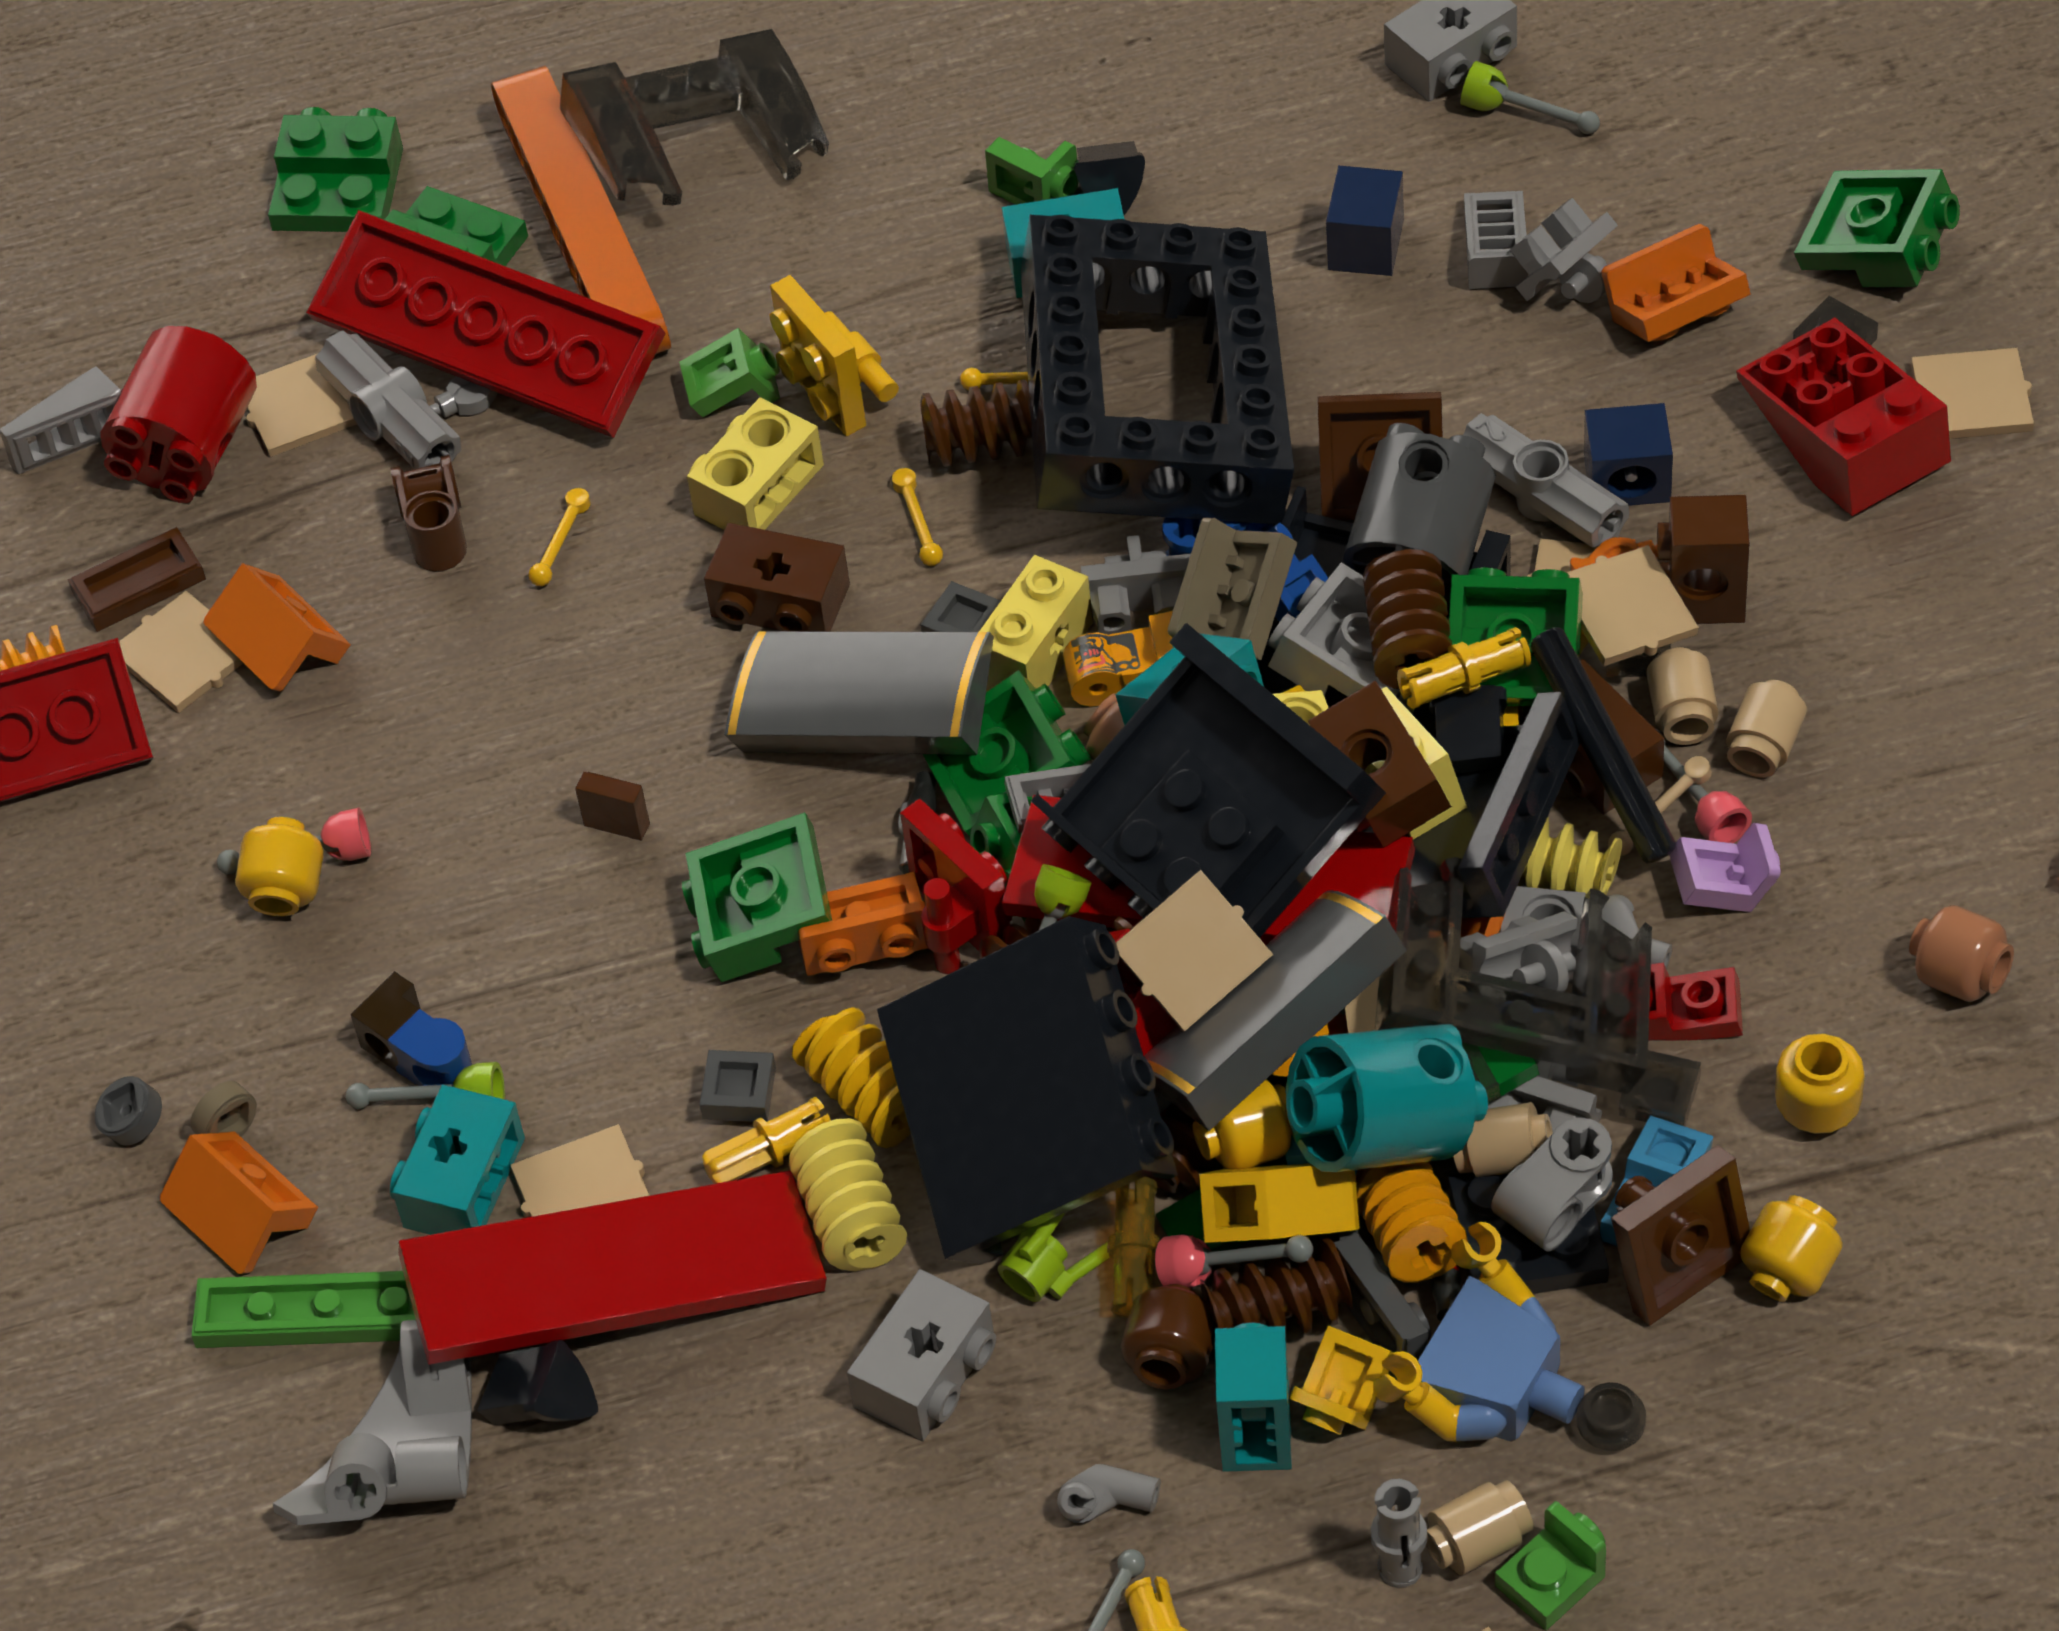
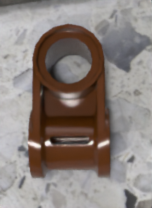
M450 455L442 456L439 464L403 471L400 466L390 468L402 521L405 522L416 563L423 569L430 571H445L455 567L465 557L467 543L459 508H462Z

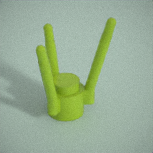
M1063 1213L1022 1232L1016 1243L1002 1258V1262L998 1266V1272L1009 1287L1030 1301H1040L1047 1292L1060 1300L1073 1283L1130 1244L1133 1240V1234L1130 1231H1123L1065 1270L1063 1262L1068 1257V1253L1063 1245L1051 1236L1065 1215Z

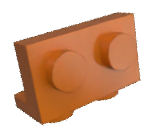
M1702 224L1694 225L1607 265L1601 272L1613 322L1647 342L1668 339L1676 335L1680 327L1702 317L1720 315L1730 308V304L1751 295L1746 273L1715 256L1710 230Z
M914 872L828 891L827 896L832 921L802 927L798 930V943L807 976L824 972H841L854 965L888 957H905L915 951L928 948L924 939L921 919L922 910L926 905L922 901Z

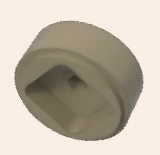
M235 1081L220 1083L209 1090L196 1105L191 1117V1129L195 1134L235 1131L238 1135L242 1136L255 1118L257 1109L256 1099Z

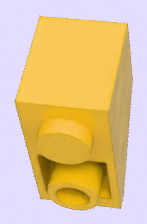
M1310 1163L1258 1166L1244 1169L1224 1168L1199 1174L1204 1243L1288 1238L1296 1235L1307 1236L1360 1229L1355 1170L1321 1172Z

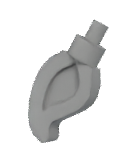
M456 376L449 382L446 392L434 397L435 403L430 405V407L443 418H447L455 413L459 415L479 414L490 407L498 393Z

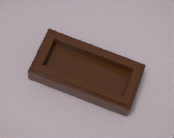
M175 527L69 578L68 582L73 595L96 632L206 580L202 565L178 528Z

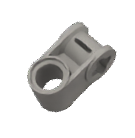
M1575 1118L1559 1125L1554 1133L1524 1163L1514 1168L1502 1181L1492 1200L1491 1209L1493 1213L1543 1250L1551 1251L1557 1248L1573 1231L1578 1221L1611 1188L1613 1171L1609 1159L1611 1158L1612 1141L1609 1132L1601 1123L1588 1118Z

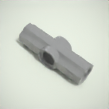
M342 330L326 339L324 347L315 356L317 371L348 401L354 420L367 437L374 441L383 437L414 469L439 464L442 456L450 455L451 462L453 461L455 456L461 451L460 436L427 404L421 385L407 368L399 366L392 369L357 333L350 335Z
M1480 413L1466 425L1463 435L1472 437L1485 446L1483 458L1490 463L1496 475L1494 482L1516 496L1518 510L1524 517L1542 522L1552 520L1592 548L1599 546L1607 539L1619 537L1620 530L1629 518L1628 503L1570 466L1567 451L1560 444L1551 440L1539 439L1532 441L1493 414L1485 416Z

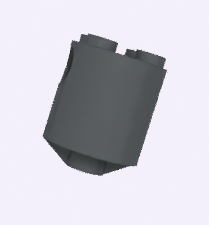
M1394 423L1390 425L1387 436L1378 441L1343 557L1345 565L1363 576L1365 567L1374 558L1405 549L1427 551L1434 554L1441 561V579L1444 581L1445 596L1443 598L1446 601H1450L1452 574L1467 575L1496 478L1490 463L1483 458L1485 446L1480 441L1465 435H1454L1450 439H1445L1432 434H1424L1419 428L1410 424Z

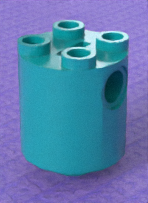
M1452 1024L1422 1025L1311 1037L1299 1046L1289 1066L1286 1084V1109L1294 1140L1305 1159L1321 1172H1344L1450 1159L1463 1150L1473 1131L1474 1122L1482 1121L1485 1118L1488 1110V1096L1485 1087L1475 1080L1468 1055L1462 1047L1461 1035L1457 1028Z

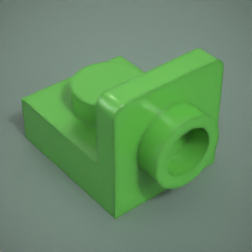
M998 137L985 150L989 192L1015 205L1072 196L1078 187L1079 181L1074 170L1077 150L1075 145L1064 141L1047 159L1039 157L1028 148H1021L1001 137Z
M739 328L679 362L689 404L702 417L751 389L761 398L771 403L780 399L775 379L780 370L773 353L763 343L756 345Z
M1554 1501L1544 1512V1529L1495 1572V1587L1547 1631L1605 1578L1606 1544L1604 1536L1597 1525L1586 1515L1579 1512L1573 1515L1559 1502Z

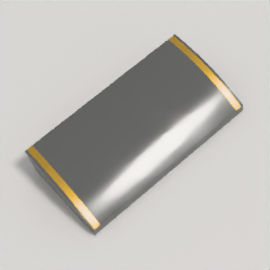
M756 631L749 643L738 672L724 735L742 752L977 755L994 636L990 632Z
M1333 890L1325 891L1266 944L1273 953L1267 961L1186 1031L1183 1032L1176 1026L1144 1055L1155 1074L1156 1085L1154 1090L1210 1131L1297 1052L1299 1046L1320 1031L1407 951L1384 914L1348 894Z

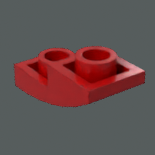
M1664 962L1599 972L1601 1027L1604 1034L1625 1038L1665 1041L1706 1040L1743 1036L1740 980L1735 967L1669 977Z

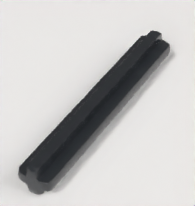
M1560 627L1551 628L1540 633L1532 639L1531 650L1554 692H1562L1582 740L1581 744L1642 860L1647 864L1665 858L1676 848V841L1568 637Z

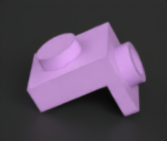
M1752 823L1737 844L1680 837L1676 842V848L1669 855L1683 904L1752 912L1767 891L1775 884L1781 872L1779 856L1774 850L1766 824Z

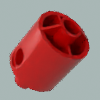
M165 326L153 331L122 388L117 403L100 431L102 447L107 453L104 460V466L107 471L119 479L127 481L136 479L149 487L160 489L172 501L178 503L191 502L196 492L206 489L212 480L215 467L233 438L257 389L256 374L247 359L222 338L188 326Z

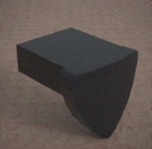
M1129 141L1077 148L1078 160L1074 163V170L1084 193L1118 188L1123 214L1125 215L1137 197L1145 169V157L1142 153L1137 152L1135 142Z
M1481 685L1479 690L1469 694H1465L1463 690L1429 702V711L1435 716L1436 741L1449 754L1455 773L1504 768L1503 715L1507 707L1506 688L1496 685Z
M563 1340L548 1342L545 1346L500 1353L477 1411L494 1425L537 1418L549 1422H564L596 1415L598 1404L589 1377L579 1359Z

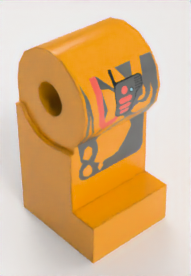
M1173 611L1149 615V627L1110 635L1099 632L1087 633L1071 640L1064 648L1063 660L1074 701L1089 707L1100 706L1108 696L1113 693L1117 694L1174 648L1169 643L1173 637L1168 634V626Z

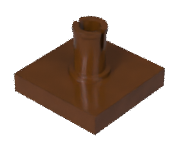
M1441 392L1318 396L1322 516L1342 521L1355 520L1378 441L1387 436L1390 425L1406 423L1419 428L1424 434H1432L1443 438Z
M1716 1145L1656 1187L1646 1177L1634 1176L1628 1179L1617 1192L1615 1204L1619 1206L1616 1208L1618 1213L1611 1217L1632 1312L1649 1326L1743 1262L1740 1251L1750 1232L1749 1221L1736 1158L1719 1145Z

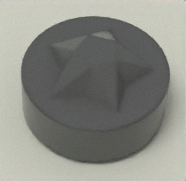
M127 1076L120 1078L109 1085L100 1096L95 1109L96 1126L103 1134L118 1144H136L146 1138L157 1125L162 1111L161 1097L154 1088L138 1077Z

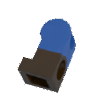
M395 971L350 1014L360 1047L415 1085L453 1084L458 1073L464 1067L472 1065L465 1036L459 1025L448 1019L432 1018L422 1011L414 984Z

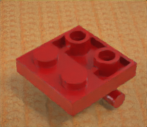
M919 798L900 812L909 873H915L920 895L926 902V906L921 913L925 943L933 951L936 969L942 974H950L960 968L959 947L967 941L979 951L981 940L987 936L994 935L1002 940L1003 929L1010 926L1009 922L1012 921V916L1005 915L1002 906L1007 876L994 856L986 851L980 854L965 840L962 830L948 814H936Z

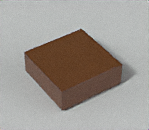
M583 772L575 790L584 826L642 841L650 825L642 786L592 772Z

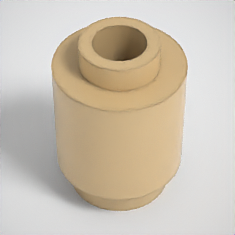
M1676 647L1664 651L1649 664L1646 672L1655 724L1659 730L1664 732L1665 738L1674 744L1690 745L1701 742L1713 733L1714 723L1719 714L1709 660L1702 653L1684 647Z
M1767 680L1765 682L1753 683L1747 688L1726 738L1729 748L1727 758L1737 770L1750 776L1765 778L1772 776L1777 768L1782 767L1787 762L1807 713L1805 702L1793 686L1780 680Z
M1532 1102L1489 1108L1482 1121L1474 1122L1473 1131L1463 1150L1453 1156L1458 1172L1460 1174L1474 1172L1476 1177L1509 1174L1518 1165L1524 1163L1553 1134L1548 1114L1538 1115Z
M1504 1480L1497 1485L1485 1482L1428 1513L1429 1529H1427L1426 1547L1435 1563L1441 1569L1450 1566L1457 1574L1464 1575L1521 1545L1522 1535L1533 1530L1532 1517L1523 1497L1510 1481Z

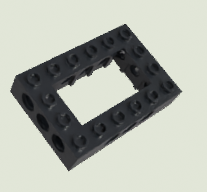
M1030 214L1021 265V282L1037 509L1199 520L1203 518H1216L1219 521L1276 525L1281 523L1285 515L1294 473V463L1266 231L1248 230L1240 227L1227 229L1189 226L1182 223L1157 224L1131 222L1124 219L1101 220L1073 218L1066 215L1045 216ZM1097 310H1106V314L1118 315L1119 311L1165 314V318L1177 319L1178 315L1206 317L1202 340L1203 344H1209L1210 351L1206 379L1207 383H1213L1214 389L1210 413L1211 423L1204 421L1190 422L1147 419L1143 417L1105 416Z

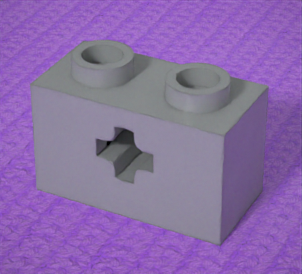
M1421 0L1384 24L1385 65L1429 102L1449 89L1460 86L1466 80L1467 74L1475 61L1489 65L1493 61L1503 59L1512 49L1517 47V5L1511 0Z
M919 1269L847 1371L854 1408L924 1441L937 1421L943 1423L951 1416L960 1398V1387L973 1369H982L993 1353L997 1337L993 1331L989 1302Z

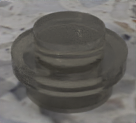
M1614 1382L1603 1383L1592 1388L1579 1403L1576 1412L1577 1428L1583 1439L1598 1449L1606 1451L1623 1450L1635 1444L1643 1435L1646 1427V1410L1641 1399L1627 1386Z

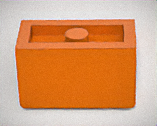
M244 563L238 568L204 618V625L269 689L278 692L285 688L307 655L338 664L351 645L279 575Z
M235 1131L190 1135L160 1195L161 1203L238 1274H246L253 1271L272 1232L308 1229L318 1209L317 1205Z

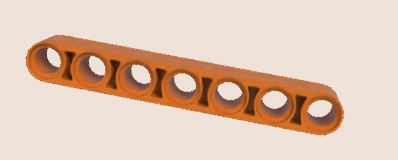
M542 66L492 82L491 91L501 122L580 295L660 325L666 334L656 354L671 349L669 333L658 303L548 68Z

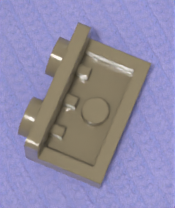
M1203 518L1171 616L1168 634L1174 637L1184 624L1188 623L1201 634L1248 639L1252 642L1256 660H1262L1297 541L1283 533L1239 531L1216 518Z

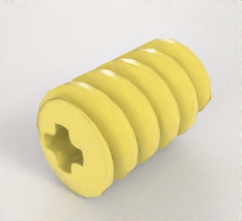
M1548 817L1517 886H1523L1526 882V887L1585 892V914H1589L1593 911L1595 904L1607 895L1614 880L1621 856L1622 840L1616 837L1606 852L1603 853L1598 850V832L1591 830L1582 844L1576 845L1574 844V829L1571 823H1566L1557 837L1553 838L1549 836Z
M851 1118L825 1122L808 1131L794 1145L789 1155V1168L797 1180V1188L805 1201L806 1211L814 1222L813 1229L822 1243V1252L829 1264L840 1270L861 1271L884 1265L897 1256L906 1244L907 1231L903 1225H899V1211L894 1204H891L892 1194L885 1183H882L884 1174L879 1165L874 1162L875 1152L870 1143L866 1141V1130L860 1121Z

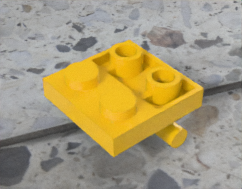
M791 275L771 284L770 289L774 311L769 314V318L779 338L781 351L776 353V360L781 372L791 384L794 385L799 382L807 391L810 403L818 416L824 421L831 419L846 437L866 426L860 383L864 382L881 402L890 401L899 390L898 384L881 366L880 355L859 332H850L832 311L823 312Z

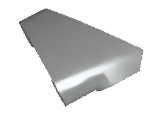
M416 1320L402 1321L397 1358L383 1387L366 1415L351 1435L337 1444L332 1457L322 1468L300 1486L273 1502L274 1512L296 1525L361 1520L373 1516L384 1505L465 1498L469 1482L472 1442L471 1357L428 1365Z

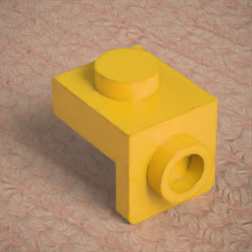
M1328 1325L1303 1388L1294 1386L1289 1399L1307 1406L1302 1420L1341 1435L1345 1423L1366 1430L1378 1400L1374 1395L1373 1382L1384 1374L1389 1373V1370L1382 1366L1381 1361L1394 1352Z

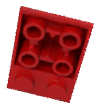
M1835 317L1736 370L1738 380L1813 484L1851 516L1951 462L1947 405Z

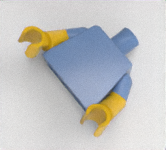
M1486 1222L1475 1223L1468 1227V1232L1478 1242L1480 1254H1477L1471 1245L1462 1239L1453 1244L1451 1257L1455 1264L1461 1268H1478L1481 1272L1479 1280L1471 1276L1468 1277L1418 1360L1410 1353L1398 1351L1381 1361L1382 1366L1391 1371L1397 1380L1388 1374H1384L1373 1382L1374 1395L1386 1403L1395 1402L1403 1398L1405 1400L1404 1407L1409 1413L1443 1440L1449 1442L1487 1440L1494 1437L1507 1441L1516 1440L1520 1437L1535 1410L1569 1424L1581 1405L1585 1387L1557 1374L1560 1366V1335L1556 1332L1554 1323L1506 1259H1496L1501 1251L1502 1244L1500 1234L1496 1228Z

